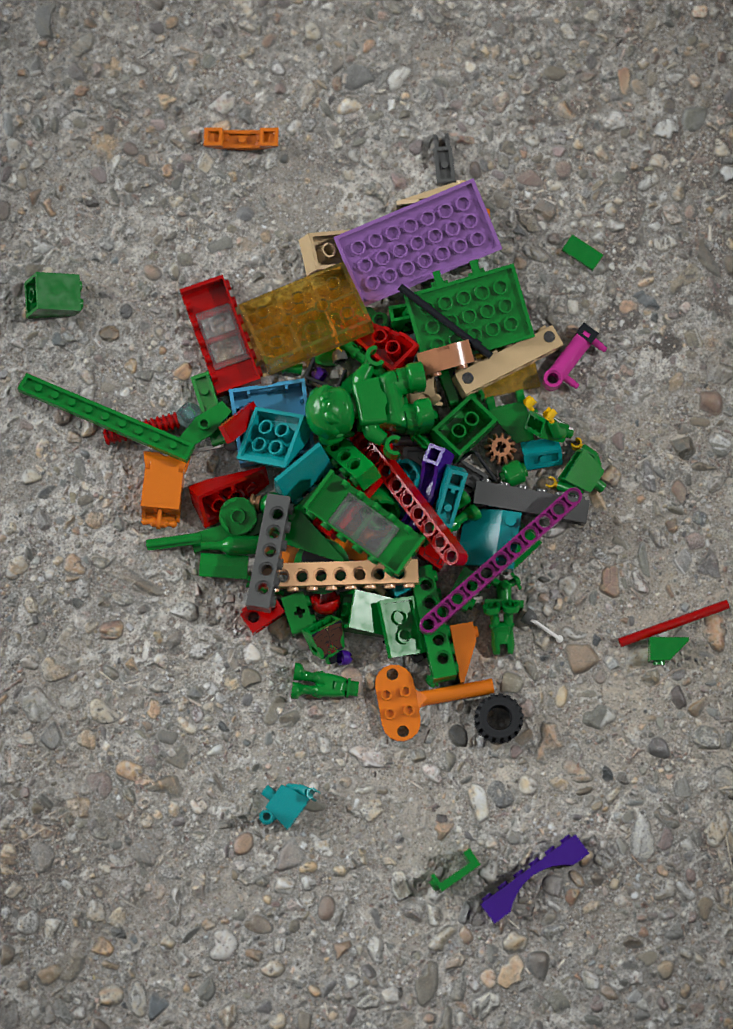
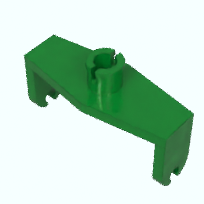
M223 401L219 402L198 415L179 438L195 445L212 436L227 417L233 416L232 411Z

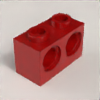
M276 599L275 609L271 613L248 610L245 606L241 610L240 617L254 636L284 616L285 611ZM251 614H257L259 620L252 623L248 620V617Z

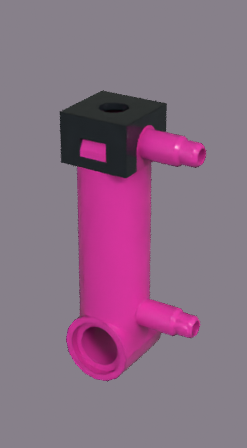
M586 323L580 326L572 340L549 370L545 372L542 384L546 390L556 391L560 388L563 381L577 389L579 384L568 375L588 348L593 345L602 352L607 350V347L597 339L599 333ZM554 376L558 382L552 384L547 378Z

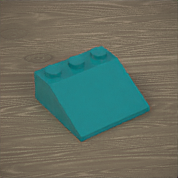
M255 407L236 459L287 469L308 442L311 430L307 424L306 416Z
M319 442L274 478L276 492L280 495L291 497L292 503L295 506L304 499L303 496L308 492L310 493L322 482L330 469L334 471L332 463Z
M479 509L482 518L478 521L467 520L463 522L460 544L468 554V560L463 566L481 567L520 532L522 513L506 510ZM512 544L510 550L513 553H517L518 545ZM503 557L495 559L499 566L506 564V560ZM515 562L503 572L514 573Z

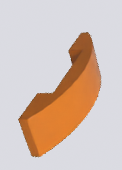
M204 128V147L224 150H262L278 147L279 128H260V130Z

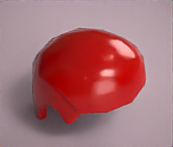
M335 591L328 594L315 593L310 597L313 610L321 615H331L341 605L340 596H337Z

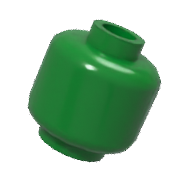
M518 460L503 464L501 466L502 472L499 473L501 482L509 483L512 487L525 483L526 477H528L525 464L520 463Z

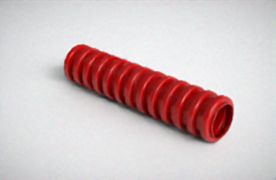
M173 412L172 415L168 413V416H156L155 419L151 417L150 420L144 419L143 421L165 431H168V429L174 430L175 427L177 429L180 428L176 412ZM104 429L103 431L107 446L110 443L116 444L117 441L121 443L122 440L127 441L129 439L110 430Z

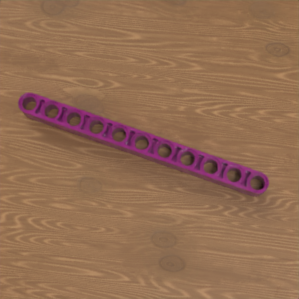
M575 487L565 491L420 620V631L425 635H431L574 510L582 500L581 491ZM570 493L577 495L578 500L576 502H571L568 499ZM561 506L564 513L558 515L554 512L553 508ZM547 519L549 526L545 528L540 526L539 520ZM527 531H531L534 533L535 538L527 540L524 534ZM517 544L520 546L521 551L513 553L510 550V546ZM503 557L506 560V564L499 566L495 559ZM485 569L492 573V576L488 579L483 578L481 572ZM469 582H473L477 585V590L469 591L466 585ZM460 595L463 602L455 604L452 601V597ZM438 609H447L448 615L440 617L437 613ZM431 621L434 627L431 630H426L423 627V623Z

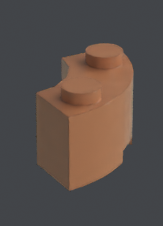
M469 339L416 354L418 362L421 361L423 364L425 375L430 374L431 378L442 375L441 371L453 367H456L457 370L468 367V363L474 362Z

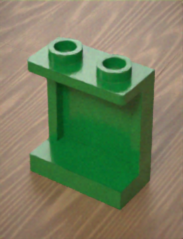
M470 848L462 853L467 865L446 880L440 882L434 873L430 875L431 881H429V884L435 892L438 890L440 893L444 892L481 865Z

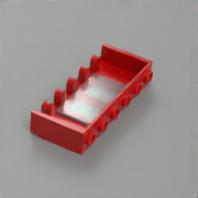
M223 274L180 289L182 300L218 398L229 395V389L261 384L260 377L263 376L260 365L256 366L254 362L257 359L253 348H249L248 342L251 341L248 332H243L241 326L244 324L243 318L235 310L238 307L234 296H230L229 290L232 289L229 280H224Z

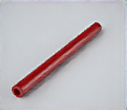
M724 600L620 637L618 641L620 646L624 647L730 609L728 601Z

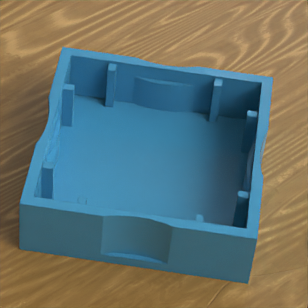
M304 378L277 382L267 386L255 385L229 389L232 415L252 401H254L256 407L305 415L307 392ZM246 431L236 438L238 452ZM312 431L308 442L294 460H298L315 446ZM239 460L240 468L262 465Z

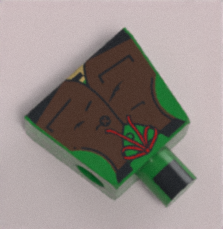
M331 614L301 629L314 656L325 659L326 664L329 665L337 662L335 653L343 650L345 647L342 619Z

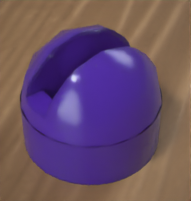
M316 367V372L312 371L311 376L323 382L328 376V372L324 368Z
M347 650L337 652V664L342 666L349 665L353 658H350L352 654Z

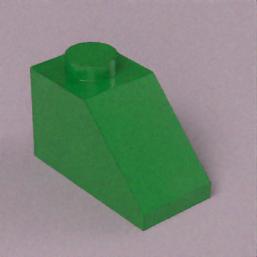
M650 637L648 639V663H653V666H665V663H668L687 644L689 637Z

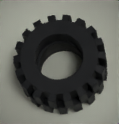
M502 693L498 695L492 694L479 703L475 711L474 725L478 731L477 733L485 741L488 740L492 744L508 743L520 732L524 722V714L522 713L521 706L517 704L515 699L510 698L511 696H505ZM494 708L506 710L510 715L508 727L503 730L493 729L487 721L488 713Z

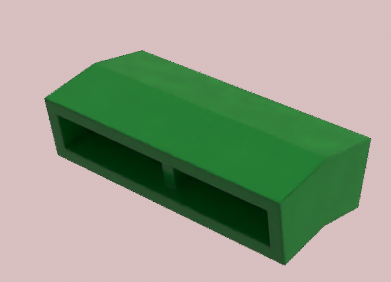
M201 553L199 576L248 579L249 556Z

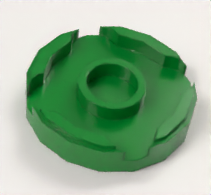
M234 497L222 505L219 520L226 532L233 535H243L255 527L258 513L255 505L250 500L244 497Z

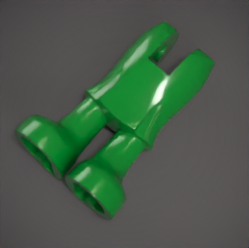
M491 601L483 605L484 614L490 617L491 648L494 655H500V644H506L507 654H513L514 652L513 628L515 624L513 623V614L518 613L520 605L516 601H502L503 621H500V603L498 601Z

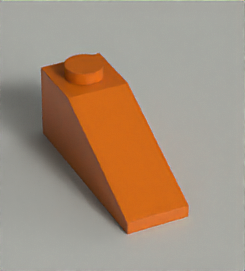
M473 621L450 625L449 627L455 650V661H457L459 667L458 677L460 684L465 682L476 638L479 637L478 627L473 625Z

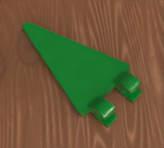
M299 509L289 516L288 522H291V528L285 537L287 545L336 562L344 561V558Z

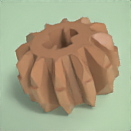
M501 433L500 438H498L497 434H493V439H487L488 444L484 446V449L488 451L485 453V456H492L490 458L491 463L496 459V464L499 466L501 460L506 464L508 463L507 458L509 460L514 459L512 454H515L517 449L512 447L516 445V442H509L511 440L510 435L504 439V433ZM498 446L504 447L502 453H500V450L496 451Z

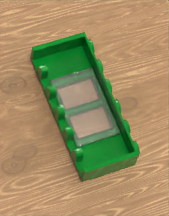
M330 469L303 506L308 517L313 520L315 518L322 522L320 525L329 532L331 529L337 532V538L344 543L348 540L353 544L352 548L359 554H362V552L366 553L369 556L368 560L376 566L379 563L385 567L383 571L391 577L396 575L399 578L426 540V537L419 535L409 525L401 522L394 514L383 509L380 504L372 501L362 491H358L347 480L336 475L332 469Z

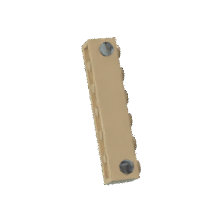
M553 325L540 327L536 330L535 337L516 344L506 345L503 347L504 350L500 352L497 350L493 351V355L489 359L481 360L479 358L471 363L472 366L456 370L452 381L462 399L560 350L564 344Z

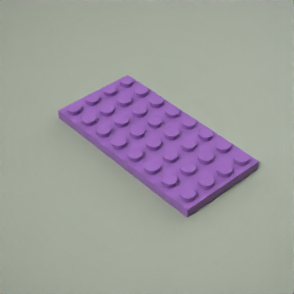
M474 178L333 237L362 307L400 292L398 288L401 284L407 288L413 287L434 278L432 273L434 271L440 270V273L444 274L468 264L471 260L480 259L503 249Z

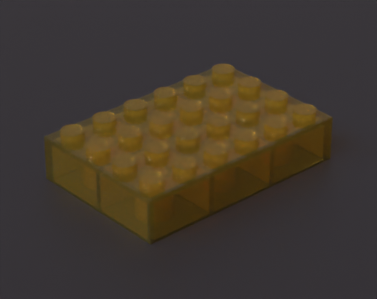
M344 262L238 304L242 318L269 376L374 332L372 320Z

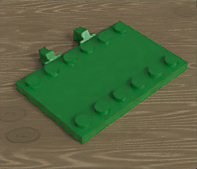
M477 259L471 260L469 263L472 273H469L468 277L448 282V280L443 281L440 270L432 272L435 282L431 283V288L414 292L471 337L480 340L482 345L488 350L535 337L514 263L485 271L484 267L479 269ZM404 295L420 353L463 341V339ZM471 349L473 355L480 353L477 350L475 352L473 349Z

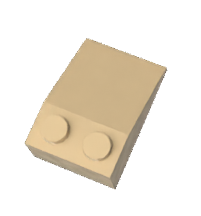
M349 230L308 233L299 239L306 276L347 270L333 237Z

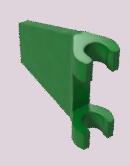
M523 389L515 391L517 402L498 407L495 406L494 396L486 397L487 409L498 419V424L508 436H511V439L516 444L534 440L533 433L525 429L529 415L527 407L523 404L525 399Z

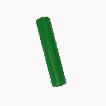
M197 532L147 539L146 547L147 550L151 551L200 544L202 542V535Z

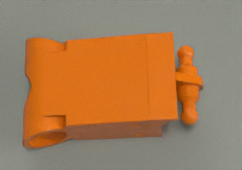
M143 451L145 472L140 505L142 509L141 523L143 525H151L159 530L166 527L175 528L177 523H180L184 479L191 456L188 462L185 463L159 452Z

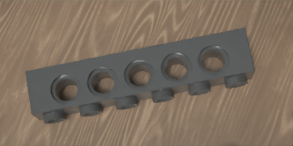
M267 494L246 600L248 610L271 613V608H275L276 596H274L275 589H278L280 585L278 573L279 570L283 569L284 559H281L282 552H286L287 540H285V537L291 528V522L288 521L289 516L294 513L295 506L289 496ZM282 513L283 517L281 519L275 520L273 518L275 514ZM274 531L280 533L277 538H271L270 534ZM269 550L276 551V554L274 556H266V553ZM265 569H272V573L270 575L266 576L262 574ZM262 587L269 588L266 594H260L259 590Z

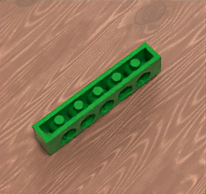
M432 565L419 567V585H415V588L411 590L412 596L415 595L420 620L432 610L425 606L426 602H432L436 606L442 599L441 590L436 587V581H438L437 572L432 569ZM422 584H428L431 589L426 591L423 590L420 586ZM445 608L438 609V615L446 617ZM429 621L423 623L424 629H433ZM445 624L431 635L423 634L426 657L433 684L455 680L457 673H459L458 663L453 660V655L455 654L454 645L449 643L448 636H451L449 625ZM439 638L443 641V644L440 646L435 645L433 640ZM439 657H445L448 662L446 664H441L438 662L437 659Z

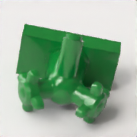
M511 572L512 579L509 581L494 579L486 587L488 589L491 585L497 587L496 599H485L484 604L498 601L500 603V610H502V601L512 600L511 588L517 586L519 590L522 589L520 578ZM512 600L519 603V611H522L524 608V600Z

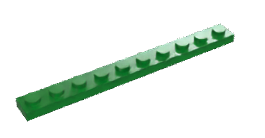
M28 373L25 374L17 388L18 392L185 463L188 462L195 449L194 443Z

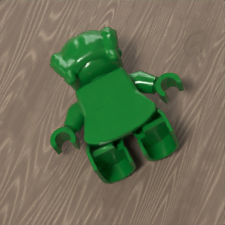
M373 345L367 349L364 363L352 375L350 394L341 386L332 387L326 384L316 387L310 392L306 401L305 415L310 430L318 436L323 445L331 446L348 437H353L355 432L352 428L355 420L357 430L363 432L364 437L368 441L378 446L383 445L384 455L391 460H396L401 454L399 451L392 450L389 445L391 443L397 444L401 437L397 435L387 437L388 434L384 430L411 435L430 433L434 426V412L429 398L418 399L413 403H408L406 396L409 393H421L426 390V376L422 362L408 363L405 367H400L388 371L379 377L371 378L374 370H378L384 365L383 360L375 362L370 358L371 355L376 354L378 347Z

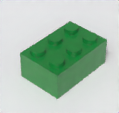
M470 394L431 430L428 438L435 445L453 453L455 457L452 462L456 464L494 428L498 419Z

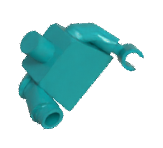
M288 783L285 786L281 785L277 791L267 785L261 795L267 798L269 802L266 805V809L260 812L259 820L264 825H269L278 820L285 829L289 830L310 799L314 802L317 801L313 798V795L316 792L320 794V791L303 784Z

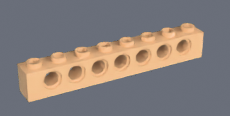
M412 559L404 569V577L401 579H396L394 576L391 577L385 572V576L381 580L375 579L374 575L379 570L383 571L385 567L379 563L376 566L370 561L284 563L283 569L279 570L278 576L285 573L288 575V579L284 583L280 582L279 588L275 589V592H279V589H287V592H297L299 588H306V591H318V588L335 591L337 587H345V590H354L361 586H364V589L367 590L376 589V586H384V589H395V585H403V588H415V585H419L418 559ZM270 568L263 571V575L266 576L272 573ZM358 571L365 572L366 575L363 580L355 579V574ZM324 572L327 574L326 579L321 582L317 581V574ZM338 572H345L346 578L343 581L336 580ZM300 573L307 574V579L304 582L297 581V576Z

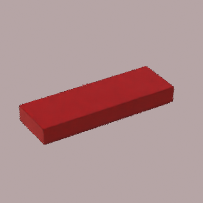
M254 401L246 404L218 427L227 444L233 442L247 430L256 407Z

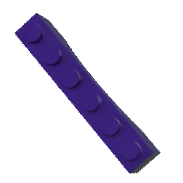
M429 443L422 459L418 490L433 507L439 493L446 464L451 465L455 455L443 447ZM406 513L401 522L409 525L415 532L419 533V528Z
M568 834L560 840L562 844L559 847L555 848L552 846L544 852L546 854L544 858L540 860L537 857L530 862L528 870L524 872L521 869L513 875L515 878L510 883L507 881L503 882L497 887L499 890L497 893L492 895L490 892L481 899L483 903L480 906L493 924L511 912L518 891L533 875L551 867L573 866L589 854L576 834L572 837Z

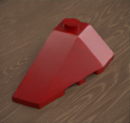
M354 314L340 327L365 352L373 345L378 346L376 354L371 355V357L377 362L383 360L384 365L382 367L387 371L405 367L408 363H412L419 348V344L406 333L391 330L387 326H380L371 320Z
M263 466L206 479L189 486L192 504L203 527L207 528L220 522V510L227 500L234 497L251 498L252 494L256 495L269 485L266 467Z

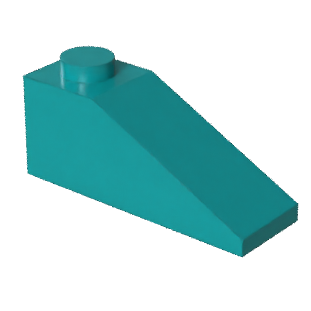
M446 464L435 512L448 528H452L468 472L465 468Z

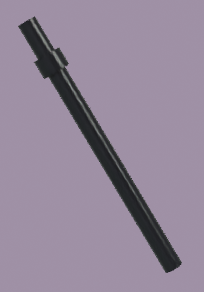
M400 285L398 290L461 339H469L471 349L475 352L477 350L487 359L493 355L490 350L482 345L480 340L471 337L405 285Z

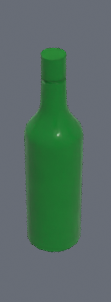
M227 536L218 542H200V549L221 550L228 555H255L259 536ZM269 550L266 554H273L274 550Z

